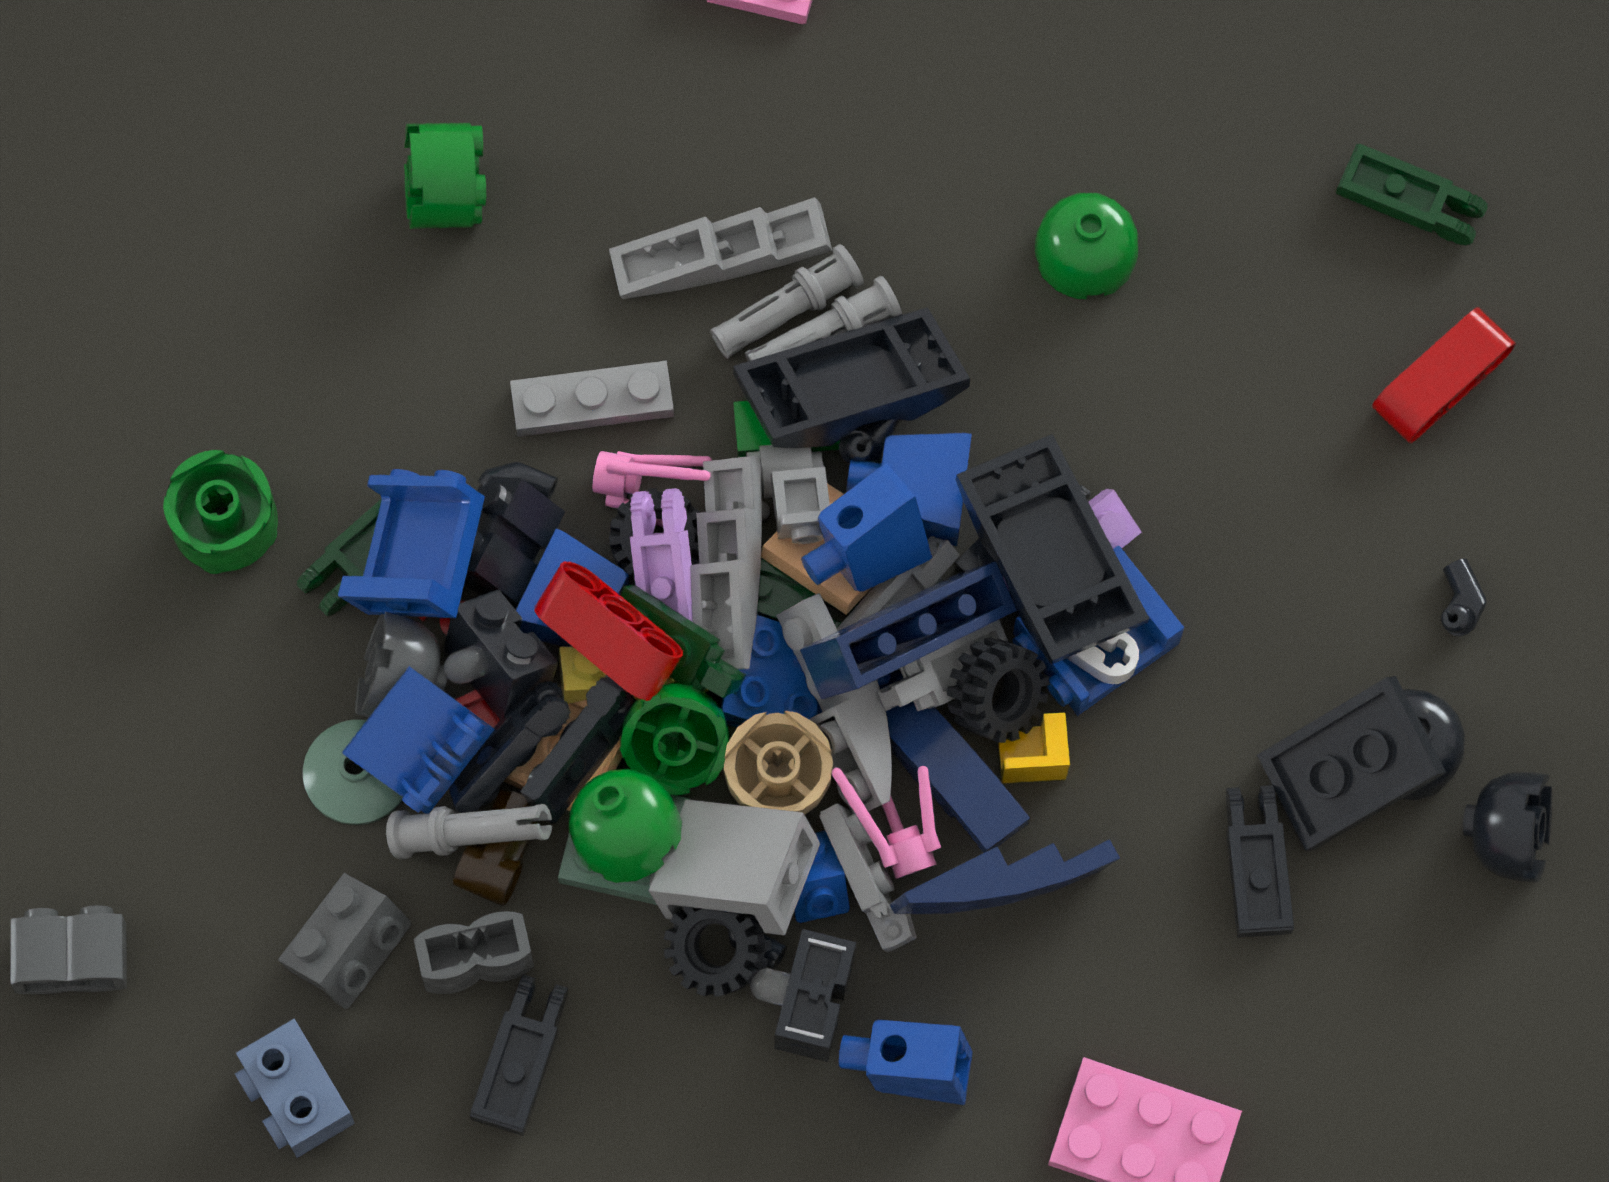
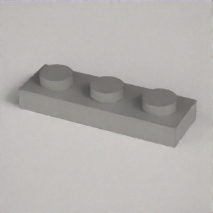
M667 361L510 381L517 437L674 417Z

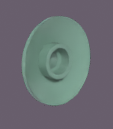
M347 720L326 729L311 744L303 764V782L312 804L329 819L346 825H365L379 821L392 813L400 805L403 798L366 770L356 775L349 774L345 770L350 759L342 754V751L367 720Z

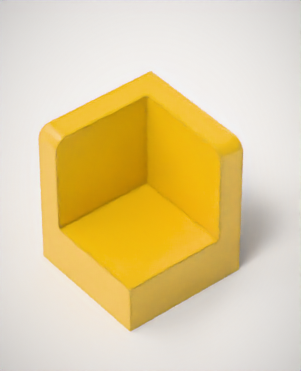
M1065 713L1044 714L1041 726L1033 727L1027 734L1019 731L1020 739L1013 742L1006 739V743L998 742L1001 783L1066 780L1070 759Z

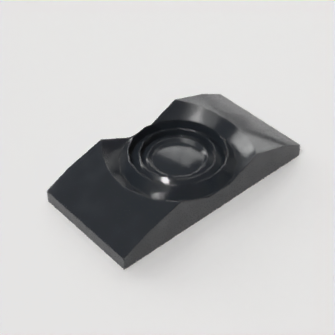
M928 307L733 366L734 377L772 446L776 448L797 449L832 446L860 426L882 419L913 421L943 405L970 387L969 375Z
M1053 434L956 475L955 480L980 542L993 560L997 562L1000 572L1008 585L1021 621L1051 665L1148 623L1149 617Z

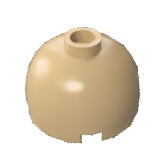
M784 711V714L772 713L766 715L767 712L755 714L737 727L727 743L724 774L729 792L740 806L803 812L806 815L818 806L830 787L833 760L827 737L816 723L797 712Z

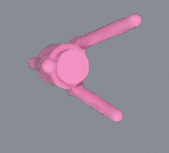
M601 451L598 455L593 475V492L606 495L605 506L619 508L622 503L626 504L630 501L626 498L627 494H635V492L639 491L642 476L708 481L711 477L709 471L682 467H703V462L712 461V459L708 456L635 455L619 451L617 454ZM656 519L655 525L663 528L662 519Z
M920 766L917 771L923 834L920 835L917 825L903 828L890 795V801L882 805L892 830V834L886 836L888 843L842 770L834 768L832 776L876 846L884 868L891 866L895 878L898 879L936 865L932 851L940 849L941 845L935 831L929 772L926 766Z

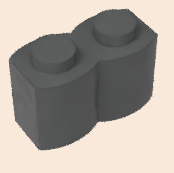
M96 905L83 907L80 909L79 915L68 917L58 916V911L54 909L34 908L25 911L24 917L11 919V986L15 993L54 994L69 991L101 992L126 989L127 933L123 915L113 913V908Z
M516 912L491 913L477 919L468 927L460 924L435 926L414 938L425 989L427 992L434 994L460 992L471 987L480 979L491 982L512 980L526 974L534 967L523 914Z

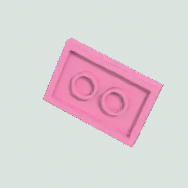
M1083 1057L1048 1165L1096 1182H1220L1242 1111Z

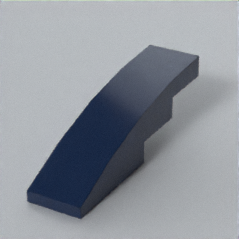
M898 669L892 672L890 681L885 685H879L880 689L903 679L902 673ZM912 701L904 706H896L885 711L891 751L917 783L918 768L920 766L928 768L932 796L951 819L956 817L983 853L1000 846L1029 824L1030 817L935 707L917 711Z
M1110 839L1065 862L1054 843L1010 865H1007L999 848L995 847L905 892L889 905L894 914H949L1003 906L1056 891L1104 870L1119 860L1120 857Z

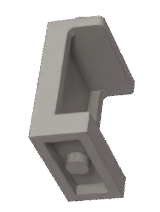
M685 800L680 812L682 820L681 840L676 850L672 845L669 852L662 858L664 865L657 872L651 874L650 888L648 891L665 918L671 919L675 913L681 912L682 906L755 915L765 933L785 935L820 846V842L804 813Z

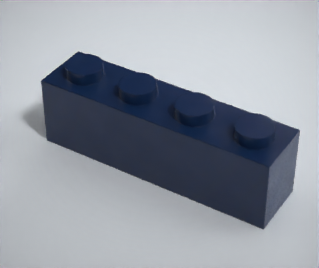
M994 561L947 578L800 649V652L821 700L859 689L1017 610L997 562Z

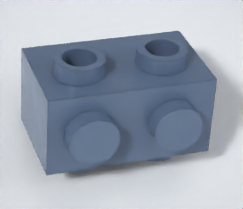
M295 1018L236 1053L244 1068L236 1072L235 1075L250 1101L253 1102L261 1097L270 1111L271 1116L262 1121L278 1149L289 1144L298 1158L355 1124L350 1111ZM282 1065L278 1070L272 1071L274 1067ZM310 1111L308 1116L299 1118L302 1113Z

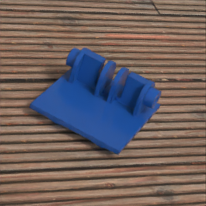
M757 615L749 669L739 670L746 674L738 692L722 698L720 708L725 715L726 724L738 727L755 714L767 712L766 715L772 713L784 714V711L797 712L807 719L822 713L817 699L808 689L806 676L793 649L788 646L784 639L783 628L780 622Z
M409 666L342 751V754L402 796V801L418 813L423 811L425 814H428L495 729Z

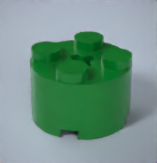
M470 123L406 124L404 148H410V155L407 156V164H404L406 213L407 219H410L409 229L472 228L474 224H482V206H486L485 174H479V157H483L482 126H471Z
M209 450L188 458L175 469L170 478L166 496H164L163 509L174 541L181 553L189 561L210 574L235 571L257 561L274 544L277 538V508L268 480L255 462L242 455L239 457L226 454L221 450ZM223 507L226 513L218 515L214 511L217 508Z

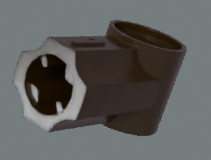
M500 790L491 810L530 807L531 805L519 793ZM540 821L531 822V824H539ZM531 840L468 845L457 866L453 885L504 907L511 898L523 868L521 860Z

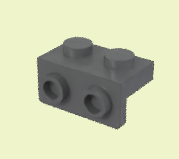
M343 873L278 961L290 972L323 990L336 1004L344 1009H348L365 989L368 982L392 950L398 945L401 938L410 928L411 921L386 895Z

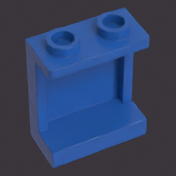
M393 469L390 475H370L367 486L381 495L382 501L364 575L343 576L338 596L367 615H381L389 612L401 616L456 618L485 496L466 484V477L448 470H437L434 476H420L414 472L402 469Z
M1118 545L1113 550L1149 617L1148 623L1126 632L1135 640L1139 649V660L1133 675L1129 678L1131 679L1180 643L1185 627ZM1020 617L1016 618L1013 630L1015 638L1012 639L1013 644L1038 654L1036 659L1044 662L1046 669L1043 672L1049 677V685L1046 686L1048 691L1062 707L1069 704L1077 716L1125 683L1107 684L1067 658L1051 665L1033 640ZM1098 645L1095 646L1105 653L1103 663L1105 666L1112 668L1115 663L1126 665L1122 660L1124 651L1121 648L1116 647L1114 651L1108 652Z

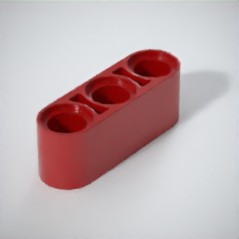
M1477 307L1462 318L1393 380L1376 398L1372 408L1409 444L1413 443L1493 372L1513 351L1516 342Z
M562 562L534 606L536 615L547 626L625 691L639 699L650 701L653 696L657 695L683 656V650L669 635L594 573L579 564Z

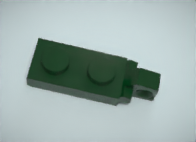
M633 584L623 588L620 596L669 635L683 650V656L671 673L670 678L680 684L694 686L700 691L705 692L707 688L722 698L738 692L746 674L721 659L725 650L718 645L720 639Z

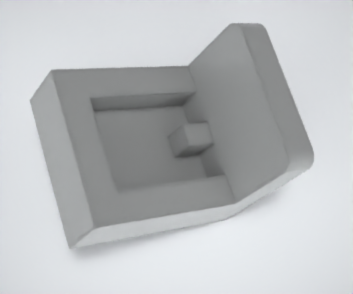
M825 467L773 471L770 479L778 539L791 538L794 544H811L823 540L817 518L820 512L830 505Z

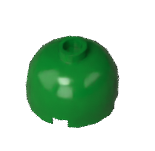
M1076 193L1060 199L1046 212L1036 233L1035 256L1039 263L1038 269L1042 278L1057 292L1074 299H1087L1088 295L1104 293V296L1115 293L1129 280L1138 257V232L1130 213L1116 200L1099 193Z
M669 683L665 684L650 701L636 698L623 721L620 751L631 770L650 775L670 795L678 796L689 793L690 788L697 787L705 781L707 786L717 778L724 767L726 746L730 740V734L724 713L711 695L691 685Z
M622 769L610 770L598 775L580 789L570 810L568 829L577 855L589 871L592 870L593 872L600 873L605 880L614 883L631 882L657 872L664 865L662 858L669 852L672 845L676 850L681 840L682 820L671 795L654 778L637 771Z

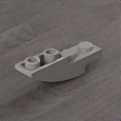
M820 593L776 616L783 628L784 639L788 646L793 649L806 676L808 689L817 699L822 709V713L809 720L816 723L829 741L833 769L840 768L866 809L870 811L890 801L892 761L887 716L877 692L880 690L877 680L859 689L821 700L800 652V649L838 631ZM837 784V789L841 798L845 803H847L851 813L854 814L853 809L849 805L848 801L844 797L840 787Z

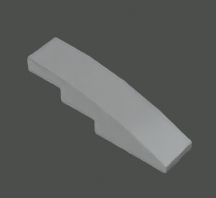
M814 197L769 213L758 207L711 223L705 216L610 248L609 251L620 297L628 299L678 291L750 275L830 252L832 247L821 204Z
M753 456L703 462V470L709 471L711 477L708 481H704L706 512L696 513L699 564L690 565L693 623L720 639L718 645L725 650L721 659L738 670L749 669L761 570L760 458Z

